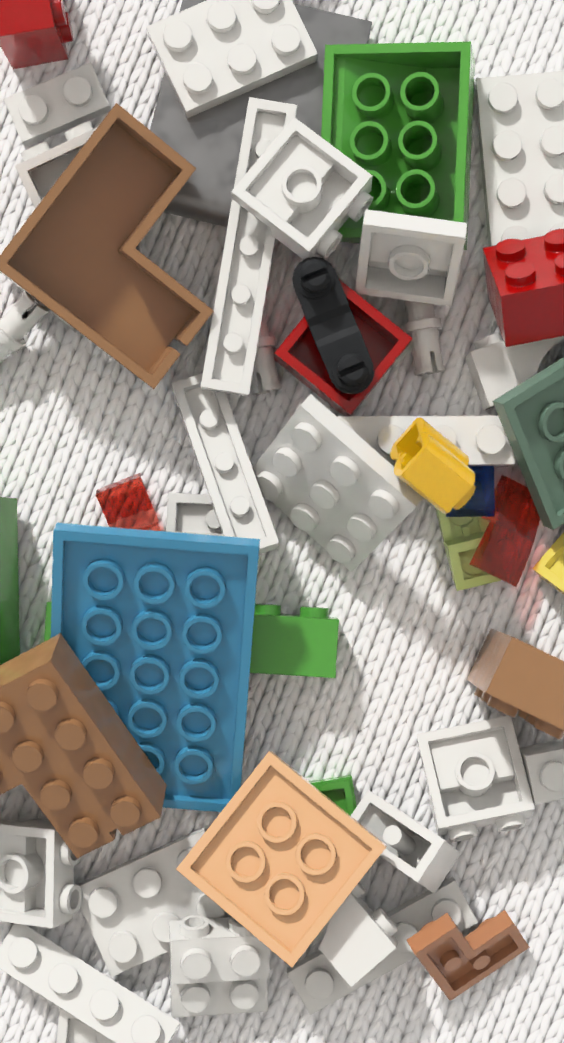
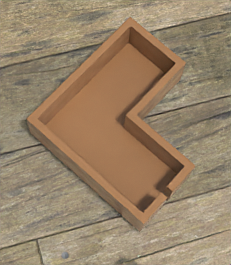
M116 103L0 254V271L142 381L155 389L181 355L174 348L170 347L169 344L175 339L180 344L188 346L214 310L139 252L136 247L197 168Z
M60 633L0 665V795L22 784L75 857L79 858L114 841L117 829L124 836L160 818L167 785Z

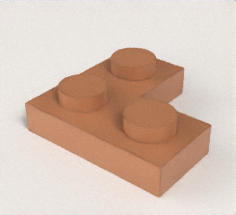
M505 910L495 917L483 921L477 929L465 937L450 915L446 913L437 920L425 924L419 932L407 939L415 956L450 1001L530 948Z

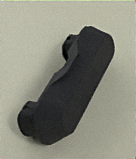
M306 258L294 269L292 281L317 349L334 386L343 393H361L373 381L374 367L338 275L332 264L324 258Z

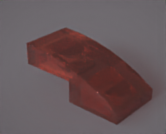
M140 473L96 490V497L109 527L163 531Z
M501 475L481 517L488 521L489 524L469 565L517 587L533 547L540 517L528 487L507 476Z

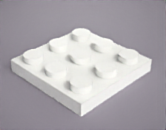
M311 394L297 408L253 466L262 496L271 501L291 519L297 528L305 531L327 550L328 554L335 561L342 563L351 572L423 499L420 494L394 474V466Z

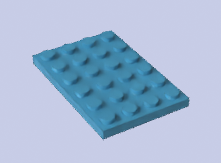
M56 523L53 530L51 638L60 633L166 783L163 808L221 812L241 787L260 539Z

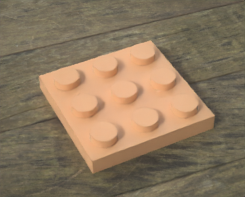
M269 751L176 870L290 967H293L387 845L276 754Z

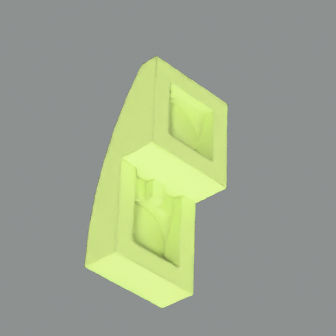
M478 481L474 482L476 489L473 496L462 508L458 510L453 508L449 513L444 514L435 507L445 552L457 591L504 580L495 536L490 530L482 487Z

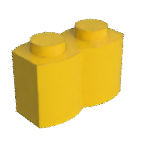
M416 418L393 444L390 457L396 462L394 474L442 513L447 514L453 508L458 510L471 499L476 486L474 485L475 472L468 467V455L423 418Z

